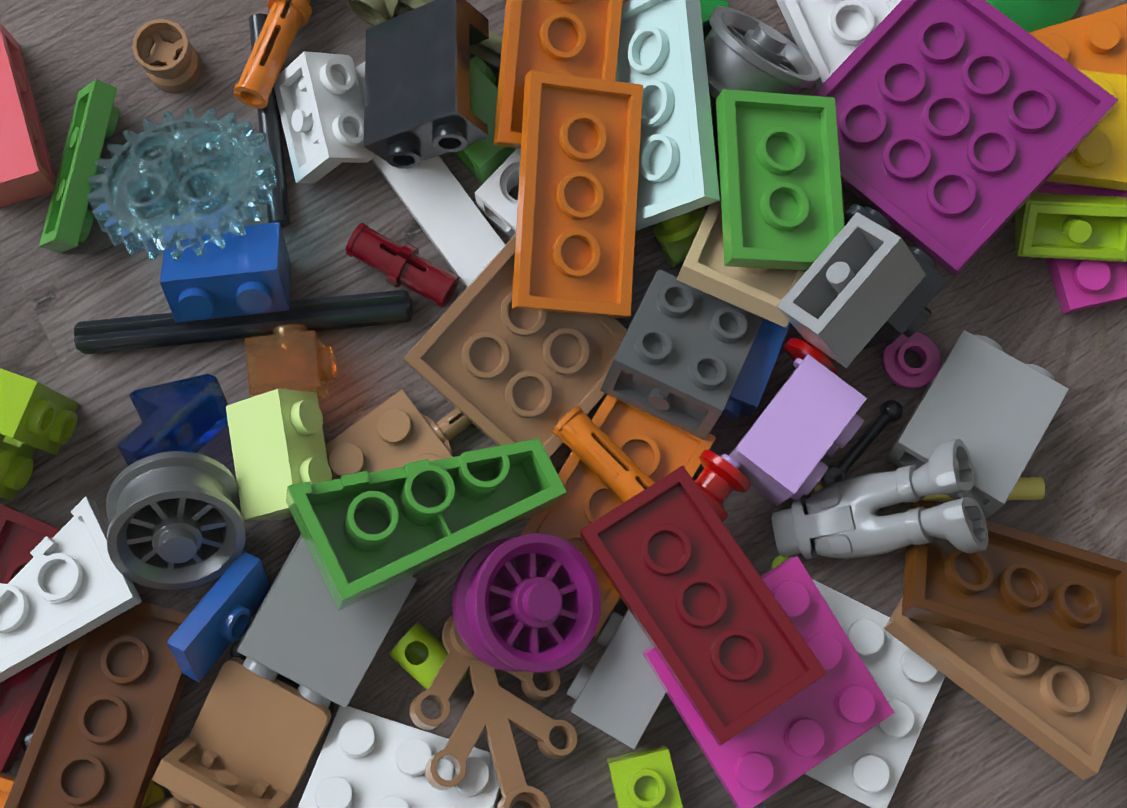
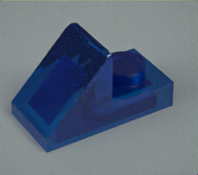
M204 374L131 392L129 394L130 399L142 423L117 446L127 466L147 456L163 452L184 451L197 453L228 424L226 413L228 403L217 377L211 374Z

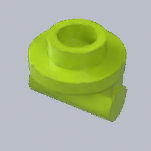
M704 207L655 225L653 229L654 235L662 247L661 251L665 259L672 267L686 259L706 214Z

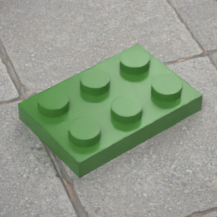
M723 89L716 98L724 266L808 270L844 228L835 98Z

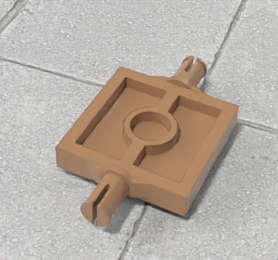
M401 389L325 445L332 480L340 479L342 475L363 471L372 473L403 467L405 463L429 459V461L454 457L449 441L473 423L457 409H454L437 423H434L432 419L417 410Z

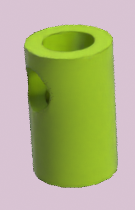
M420 622L416 623L389 653V656L426 690L448 655L444 645ZM467 669V671L465 672V674L463 675V677H462V679L460 680V682L458 683V685L461 683V681H462V680L467 676V674L469 673V672H468V669Z

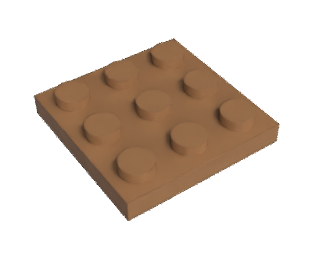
M515 233L402 360L497 446L539 438L550 458L563 443L560 438L552 433L558 422L576 406H579L587 415L605 394L600 389L627 329L614 317L512 309Z

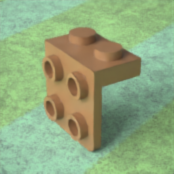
M233 657L222 665L189 737L161 759L152 780L169 789L171 794L179 801L197 805L200 808H287L330 722V710L325 705L307 700L297 689L277 678L274 681H269L256 675L242 665L245 660Z

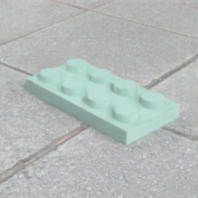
M629 0L622 4L615 81L643 85L635 229L637 231L720 201L700 0Z

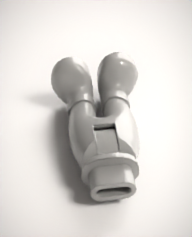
M961 439L943 441L934 449L929 461L920 468H917L915 465L897 468V471L870 473L853 477L827 486L807 499L794 500L792 508L772 513V526L779 554L782 557L802 554L806 560L817 558L818 556L855 559L889 553L913 544L923 545L932 543L934 537L948 540L955 548L962 552L972 554L986 550L988 546L987 523L980 505L973 498L956 499L928 509L919 507L903 513L879 516L878 514L880 508L902 502L910 503L920 501L929 495H947L972 489L975 475L967 447Z

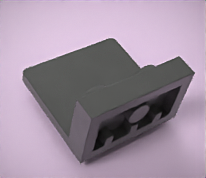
M658 270L612 361L600 391L705 440L725 408L760 328L762 318L676 280V276L663 270Z

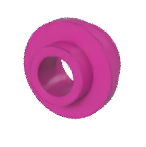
M918 332L909 338L900 335L892 344L886 345L882 355V365L887 377L896 385L908 389L920 388L932 381L941 363L940 353L936 344L929 337ZM906 350H913L920 355V368H911L905 363L904 353Z

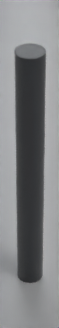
M258 13L249 17L251 50L258 39L268 16L267 14ZM273 87L266 108H257L268 223L280 222L281 227L290 225L291 222L280 112Z

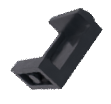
M434 0L366 29L364 147L387 161L393 167L398 169L413 168L422 161L447 152L461 151L467 145L488 137V125L476 117L470 110L469 46L489 39V20L466 0Z

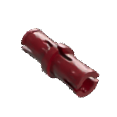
M361 223L355 228L345 248V254L349 257H354L386 275L387 283L396 288L404 285L436 303L440 308H444L449 303L460 282V276L452 274L419 256V249L409 243L402 246L369 228L365 223Z

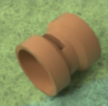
M156 19L147 22L138 29L133 38V53L135 59L146 71V74L157 88L168 93H179L188 90L196 84L201 75V59L179 24L169 19Z

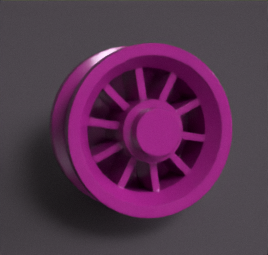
M542 533L499 539L478 549L462 567L455 583L452 600L455 626L467 649L482 663L492 668L509 672H549L570 664L583 653L591 642L597 629L601 608L597 578L583 554L567 541Z

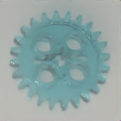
M192 107L187 108L182 119L175 120L172 113L166 111L163 116V123L155 125L147 118L142 120L144 131L139 134L130 130L123 131L127 143L124 145L108 144L106 148L112 159L96 160L94 164L97 166L99 175L88 178V182L93 190L92 193L87 195L93 208L92 212L102 231L108 233L115 246L124 242L131 255L145 248L150 260H155L164 249H168L173 261H178L184 248L192 247L197 257L203 256L204 243L210 241L221 249L226 247L223 235L229 231L236 235L244 236L246 232L242 221L244 219L260 221L262 216L258 205L271 204L273 200L269 189L277 186L273 172L276 170V166L262 132L255 133L249 120L238 124L233 112L219 120L215 108H210L202 118H196Z

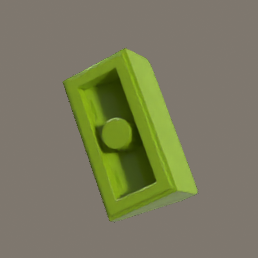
M1035 192L1015 214V254L1020 257L1127 262V197Z

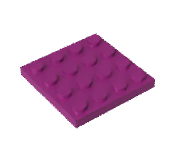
M901 0L812 95L835 98L841 184L867 206L881 213L895 229L954 277L968 265L1112 112L1118 102L1117 98L985 0Z

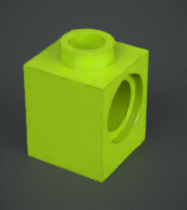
M665 745L606 758L618 808H683L670 752Z

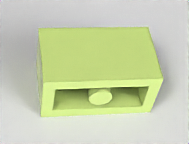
M275 389L226 406L243 520H283L293 517L286 503L287 486L305 482L314 484L332 480L322 428L323 416L319 408L317 392Z

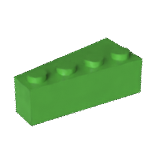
M537 438L464 452L461 456L434 461L426 459L405 463L403 467L372 473L363 471L342 475L340 479L314 484L305 482L287 486L286 503L339 611L552 508L567 491L540 439Z

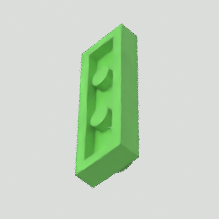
M95 79L78 92L39 247L63 253L77 247L79 242L83 243L89 235L93 222V212L87 210L91 191L99 188L106 170V159L100 157L104 139H109L112 136L119 118V108L113 106L117 87Z

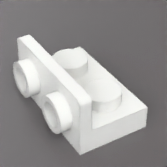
M304 51L279 74L274 90L295 182L316 183L342 162L368 163L375 157V154L364 147V104L352 57L349 55Z

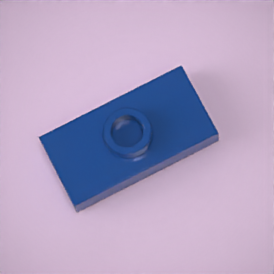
M243 551L168 639L167 644L182 673L200 682L232 642L239 640L246 632L252 616L257 612L271 587L259 558Z

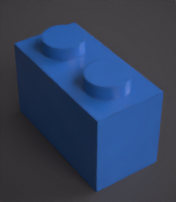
M280 222L166 234L160 284L175 323L289 310L291 260Z

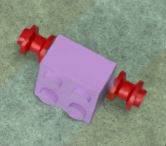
M790 338L785 344L784 350L794 361L793 365L796 369L730 455L723 454L720 457L714 452L705 449L698 457L704 470L695 480V483L722 522L728 517L723 503L732 491L746 493L751 487L775 507L788 498L799 500L804 494L807 496L829 468L820 461L825 453L831 457L839 447L843 448L864 422L856 412L867 398L836 375L837 370L832 363L833 359L805 339Z

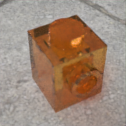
M284 325L274 328L273 335L245 338L249 395L251 397L275 389L317 392L318 399L329 398L328 381L336 380L334 351L332 346L324 347V342L315 330L308 331L304 325Z

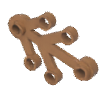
M452 614L445 622L442 631V641L448 655L429 688L421 692L412 701L410 717L416 726L424 730H431L441 725L450 714V702L448 699L467 669L474 694L444 749L428 760L425 767L427 781L438 790H448L458 785L466 775V760L484 729L503 796L497 808H512L514 804H520L524 808H550L549 801L544 793L526 784L510 723L537 739L539 750L550 759H560L575 749L578 740L575 728L568 721L561 719L553 720L500 687L494 668L478 660L464 645L456 629ZM558 670L539 672L548 680L547 691H541L535 687L533 683L534 672L506 671L521 680L523 693L533 701L546 700L555 694L560 687L561 679ZM422 700H432L437 704L439 708L437 719H429L423 715L421 711ZM552 729L558 730L563 734L565 738L563 749H557L551 744L549 734ZM440 759L449 760L453 764L455 775L452 780H444L439 776L437 763Z

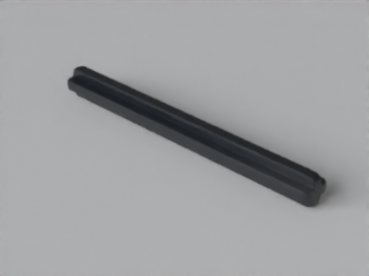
M395 290L290 301L288 311L175 323L172 313L81 321L74 326V342L76 349L81 351V353L94 354L406 323L412 319V302L408 291Z

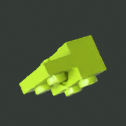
M0 368V497L13 501L16 492L23 489L31 477L34 465L31 458L35 449L37 448L57 456L60 446L70 440L77 425V414L75 411L79 403L37 381Z

